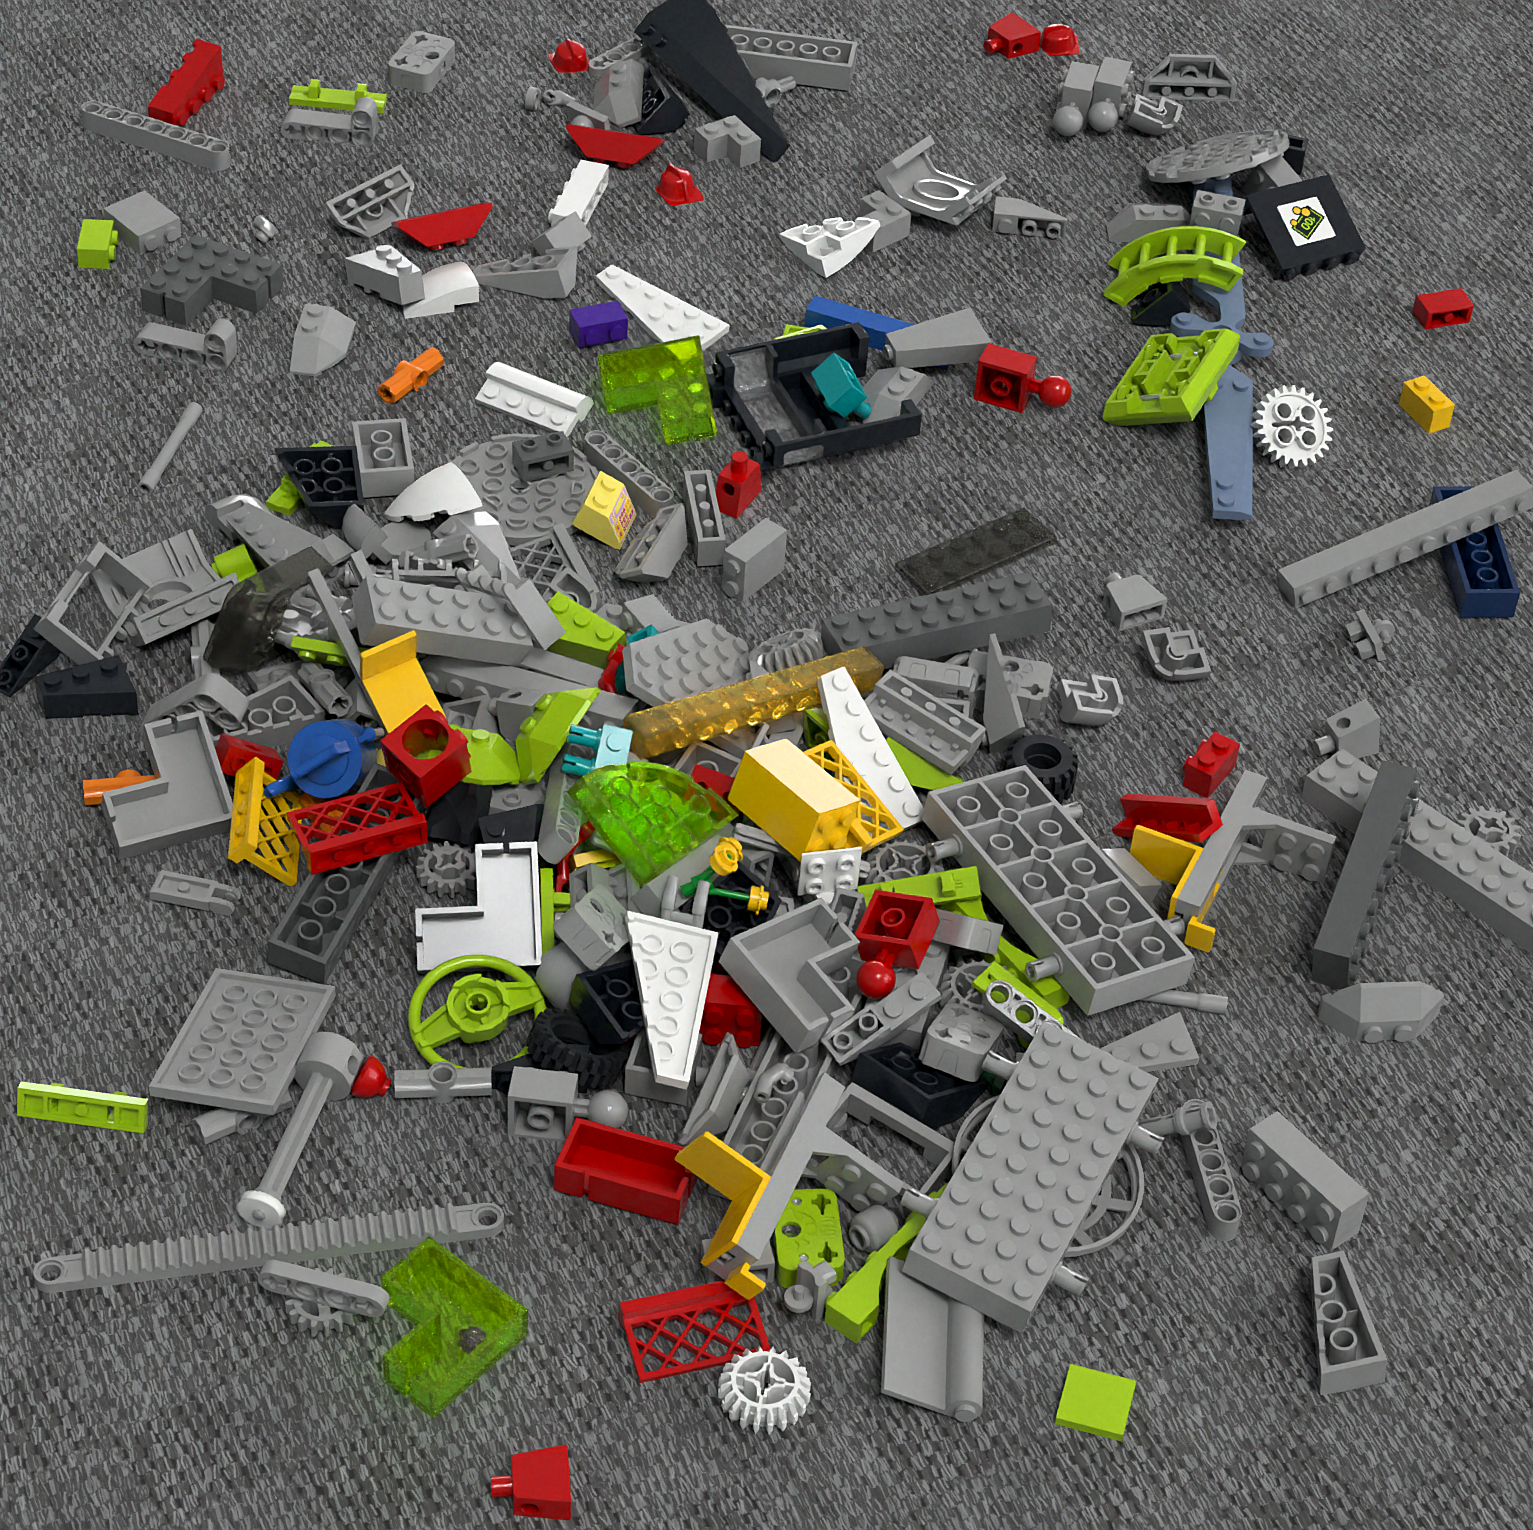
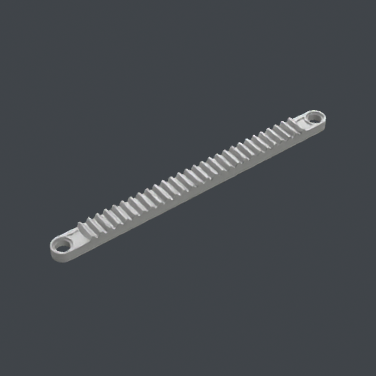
M447 1203L444 1208L434 1205L431 1210H427L422 1206L415 1212L412 1208H408L405 1213L394 1210L391 1215L382 1211L378 1216L368 1213L365 1218L354 1215L351 1220H348L345 1216H342L339 1221L328 1218L325 1223L314 1220L311 1225L302 1221L299 1226L288 1223L285 1228L274 1225L271 1230L262 1226L255 1232L251 1228H247L245 1233L234 1230L231 1235H227L222 1231L215 1237L211 1233H207L204 1238L193 1235L191 1240H187L182 1236L175 1242L170 1238H166L164 1243L153 1240L150 1245H146L142 1241L135 1247L126 1243L123 1248L112 1245L109 1250L98 1247L95 1252L86 1248L80 1254L42 1259L35 1265L33 1276L35 1285L40 1291L55 1293L260 1267L267 1260L291 1263L496 1236L502 1231L504 1227V1213L498 1205L493 1203L455 1207L451 1203ZM491 1216L496 1219V1222L493 1225L487 1226L482 1225L479 1219ZM49 1271L60 1273V1276L52 1281H46L42 1278Z

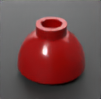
M373 1055L368 1056L364 1060L350 1091L352 1096L370 1098L378 1094L383 1097L388 1090L392 1080L387 1078L383 1064Z

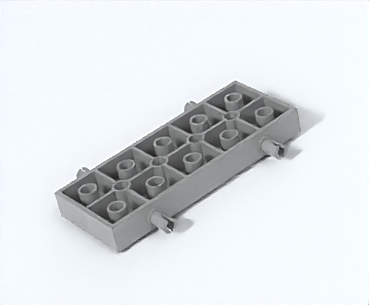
M1026 765L928 792L921 819L940 841L927 844V857L931 858V862H936L953 856L963 868L977 866L981 890L1039 958V960L1027 962L1025 965V972L1027 977H1030V981L1034 982L1053 975L1087 1016L1187 984L1195 957L1176 936L1184 934V921L1180 920L1179 916L1163 921L1074 821L1080 820L1083 817V809L1081 805H1078L1079 802L1073 801L1061 806Z
M1043 1021L1020 1062L1014 1063L994 1053L992 1050L987 1054L981 1069L1007 1080L1006 1086L940 1198L933 1199L909 1186L900 1202L901 1206H905L926 1217L925 1224L909 1249L902 1272L1020 1333L1024 1332L1049 1285L1052 1286L1054 1283L1077 1295L1079 1298L1084 1291L1089 1278L1063 1266L1062 1260L1125 1145L1131 1143L1156 1156L1164 1141V1137L1139 1126L1138 1122L1151 1099L1159 1078Z

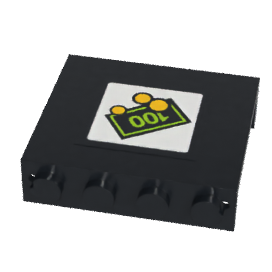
M1329 174L1248 194L1244 198L1246 201L1243 216L1253 213L1280 268L1273 278L1275 281L1280 279L1290 281L1303 273L1309 276L1317 272L1318 269L1325 268L1326 270H1331L1345 262L1347 265H1351L1359 260L1360 255L1366 249Z

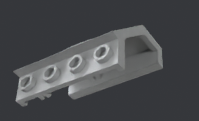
M931 135L911 146L874 172L888 197L902 207L954 225H958L988 203L993 193L1002 188L1000 184L1007 179L1003 171H1000L980 184H973L938 171L925 152L927 148L935 144Z
M192 529L123 558L126 563L153 583L146 591L151 595V601L155 599L170 601L152 610L148 608V604H144L140 600L137 601L134 608L140 615L131 620L127 617L121 626L128 633L127 636L136 647L152 642L247 599L235 573L220 578L208 564ZM101 569L89 573L101 598L99 600L116 620L132 597V594Z

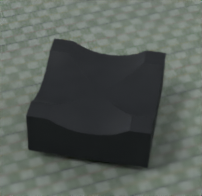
M459 781L432 803L431 812L427 820V836L468 845L484 844L478 818L489 815L493 787Z

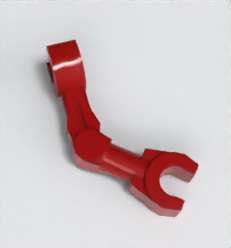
M620 643L617 644L615 651L613 649L610 650L606 661H608L607 667L598 680V686L601 690L617 695L619 694L614 686L616 684L614 678L616 677L618 666L623 661L622 650L625 648Z
M590 820L580 827L577 844L556 864L558 875L554 879V892L562 893V886H566L570 890L569 856L597 828Z

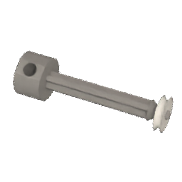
M333 1032L313 1033L307 1039L295 1065L296 1074L294 1076L304 1092L259 1187L255 1188L254 1191H246L241 1194L240 1201L236 1204L238 1215L250 1225L265 1226L270 1230L274 1225H282V1221L286 1217V1210L281 1203V1195L326 1099L333 1101L342 1100L350 1094L363 1065L364 1057L356 1044L346 1037Z

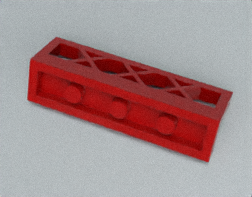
M1127 793L1120 799L1126 818L1115 825L1112 831L1119 837L1133 838L1136 825H1140L1185 842L1202 843L1218 830L1223 823L1214 799Z

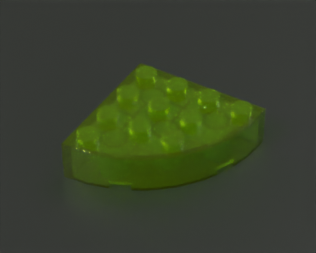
M631 761L627 764H610L599 767L582 776L567 791L572 800L642 888L722 831L739 816L712 789L706 790L693 782L694 778L662 764L643 761Z

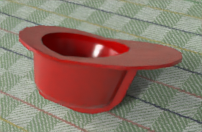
M1052 24L1043 30L1040 37V48L1049 56L1080 54L1078 36L1074 35V31L1069 26Z
M565 39L564 42L557 46L555 53L548 54L554 69L559 73L588 71L589 59L586 55V50L577 41Z
M672 164L667 165L666 170L661 174L659 186L655 187L657 193L670 206L703 201L704 198L700 190L694 185L690 172L683 168H676Z

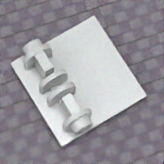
M862 847L801 853L800 868H795V878L799 880L797 894L833 892L838 887L847 890L857 889Z

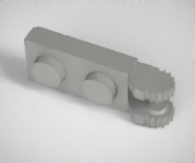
M165 870L159 872L150 890L151 900L206 911L211 910L213 913L231 916L235 910L232 902L237 903L241 897L240 891L233 886Z

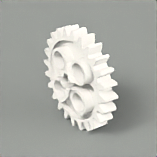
M1285 385L1279 389L1275 388L1269 394L1267 393L1261 398L1262 401L1255 406L1258 410L1252 416L1257 420L1251 426L1258 429L1253 434V437H1260L1261 440L1258 442L1257 447L1264 446L1266 448L1263 452L1264 456L1269 453L1272 455L1270 462L1273 463L1279 459L1281 468L1288 464L1289 469H1294L1297 466L1302 469L1307 464L1311 466L1324 457L1323 453L1329 450L1326 444L1332 441V438L1327 434L1332 432L1333 428L1327 426V423L1332 419L1324 417V413L1328 409H1320L1319 407L1322 400L1314 402L1312 400L1313 392L1306 396L1305 388L1302 387L1296 392L1295 385L1288 389ZM1278 435L1282 437L1283 442L1280 441ZM1302 437L1306 440L1307 445L1303 442Z

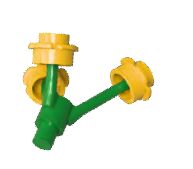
M721 837L718 845L714 848V853L709 857L710 866L701 874L690 878L691 882L680 886L684 896L687 897L696 893L698 881L710 882L708 895L748 901L747 910L754 911L755 915L759 914V910L766 911L769 892L764 891L763 885L760 887L751 886L749 894L714 887L710 877L714 873L726 876L728 873H732V871L735 872L738 868L737 861H741L743 858L741 844L732 837Z

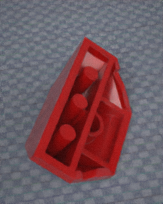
M567 124L566 127L585 156L593 158V162L607 165V160L616 161V166L630 168L631 164H638L665 142L663 138Z
M483 202L393 221L391 224L394 229L419 246L429 247V251L444 248L443 243L452 242L453 246L467 243V238L475 237L493 206L492 202Z

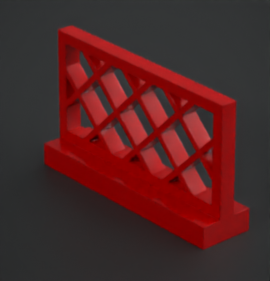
M403 782L287 812V820L307 858V867L311 875L428 843L427 820L423 813L419 814ZM399 794L401 797L398 803L385 800L386 797ZM361 803L372 805L369 811L356 808ZM379 807L391 810L392 812L389 817L376 814ZM335 810L343 812L340 819L328 816L327 814ZM399 813L411 816L404 819L395 820ZM350 815L363 818L360 825L347 822ZM309 818L315 821L309 827L299 824L298 820ZM370 821L381 824L378 826L367 828V825ZM321 823L334 826L330 833L318 829ZM341 829L352 832L341 836L337 835ZM312 837L323 840L311 844L308 843Z
M725 1280L620 1302L618 1320L621 1328L624 1330L639 1383L731 1363L734 1354L743 1356L746 1348L738 1343L745 1332L758 1339L763 1351L769 1352L770 1350L755 1298L746 1299L726 1285ZM744 1304L748 1305L750 1316L745 1323L729 1314L733 1307ZM710 1312L720 1318L713 1330L697 1322L702 1313ZM678 1319L687 1324L680 1337L664 1328L669 1320ZM724 1321L741 1329L734 1341L717 1333ZM645 1326L654 1331V1334L646 1344L634 1337L632 1328ZM692 1328L708 1336L701 1348L685 1340ZM659 1335L676 1343L669 1355L652 1347ZM713 1339L729 1347L724 1356L715 1357L706 1352ZM680 1346L696 1354L692 1363L682 1364L673 1359ZM638 1348L643 1350L641 1354H639ZM751 1349L750 1351L754 1353L756 1349ZM647 1353L663 1361L659 1370L645 1373L642 1361Z

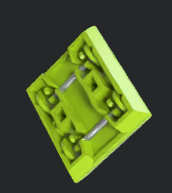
M1227 328L1204 330L1197 336L1176 337L1173 333L1151 335L1106 401L1103 420L1118 426L1193 421L1206 401H1211L1219 389L1217 385L1219 379L1238 352L1240 335Z

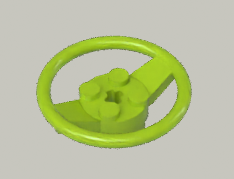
M485 954L464 955L439 964L420 981L409 1004L408 1026L417 1050L430 1065L442 1061L449 1062L438 1055L433 1048L458 1037H461L465 1043L490 1040L507 1028L509 1016L534 1008L535 1022L538 1014L546 1009V1005L537 984L519 966L496 956ZM467 967H487L504 972L518 981L500 982L496 979L495 982L490 978L482 977V974L464 976L454 983L453 989L448 994L446 1004L421 1023V1009L427 993L437 981L453 971ZM473 1005H477L479 1008H483V1010L475 1011L473 1010ZM525 1045V1047L510 1060L529 1054V1052L527 1051L528 1047ZM453 1064L456 1068H467Z

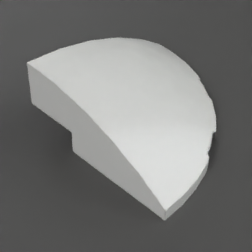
M841 217L824 219L822 226L813 225L808 227L807 224H803L780 233L779 237L787 248L811 269L827 278L852 261L864 249L879 229L880 222L862 217H857L855 222H844Z
M464 262L450 263L427 272L422 276L425 299L404 304L403 314L404 318L408 319L454 312V305L479 302V285L473 272Z
M450 462L430 471L408 486L384 512V516L387 520L395 522L404 520L403 516L412 518L413 521H423L435 517L434 512L454 515L481 507L482 503L466 476L455 464Z

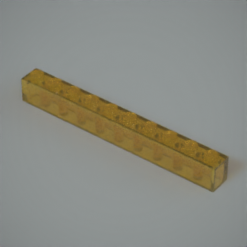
M865 646L625 715L623 729L633 731L630 749L642 760L821 706L822 703L817 684L818 678L841 667L846 668L860 694L874 690L875 684L882 678L885 665Z

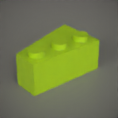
M559 591L546 603L566 631L546 651L575 658L577 661L606 669L608 664L606 658L610 650L613 649L615 651L618 643L625 647L627 646L626 633Z

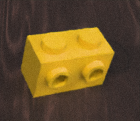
M1426 376L1405 381L1399 400V406L1428 434L1450 427L1455 404Z

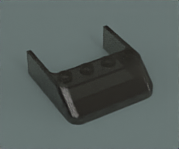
M309 546L237 583L225 597L203 654V660L212 668L245 672L259 671L266 663L292 650L274 640L277 630L283 624L282 618L291 604V596L297 590L309 584L308 572L319 568L324 577L333 572L334 567L312 546Z

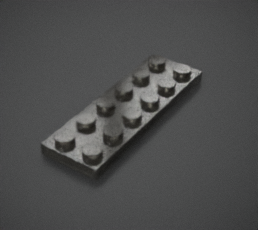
M1023 507L895 563V570L920 594L925 596L954 589L1056 544L1057 536Z

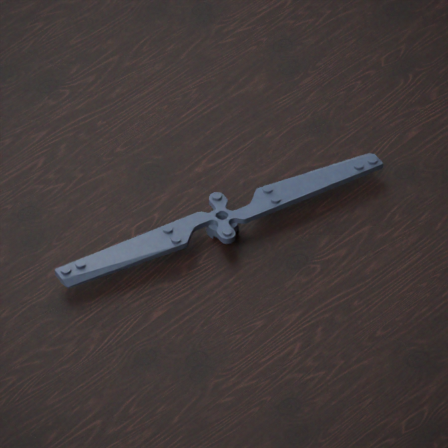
M1231 173L1230 177L1217 180L1216 177L1206 178V182L1193 184V203L1197 190L1233 197ZM1205 251V256L1222 260V256ZM1238 253L1232 260V264L1241 268ZM1242 277L1229 292L1211 284L1198 282V279L1192 278V292L1212 304L1218 310L1219 321L1208 322L1198 315L1182 312L1172 317L1171 332L1177 336L1186 337L1200 335L1204 330L1227 328L1238 333L1241 337L1238 352L1217 383L1219 389L1212 400L1206 401L1202 406L1212 518L1252 519L1253 427L1251 424L1253 423V380L1233 368L1232 364L1239 361L1242 362L1244 354L1251 357L1269 356L1272 353L1274 341L1266 333H1245L1238 330L1244 325L1246 317Z

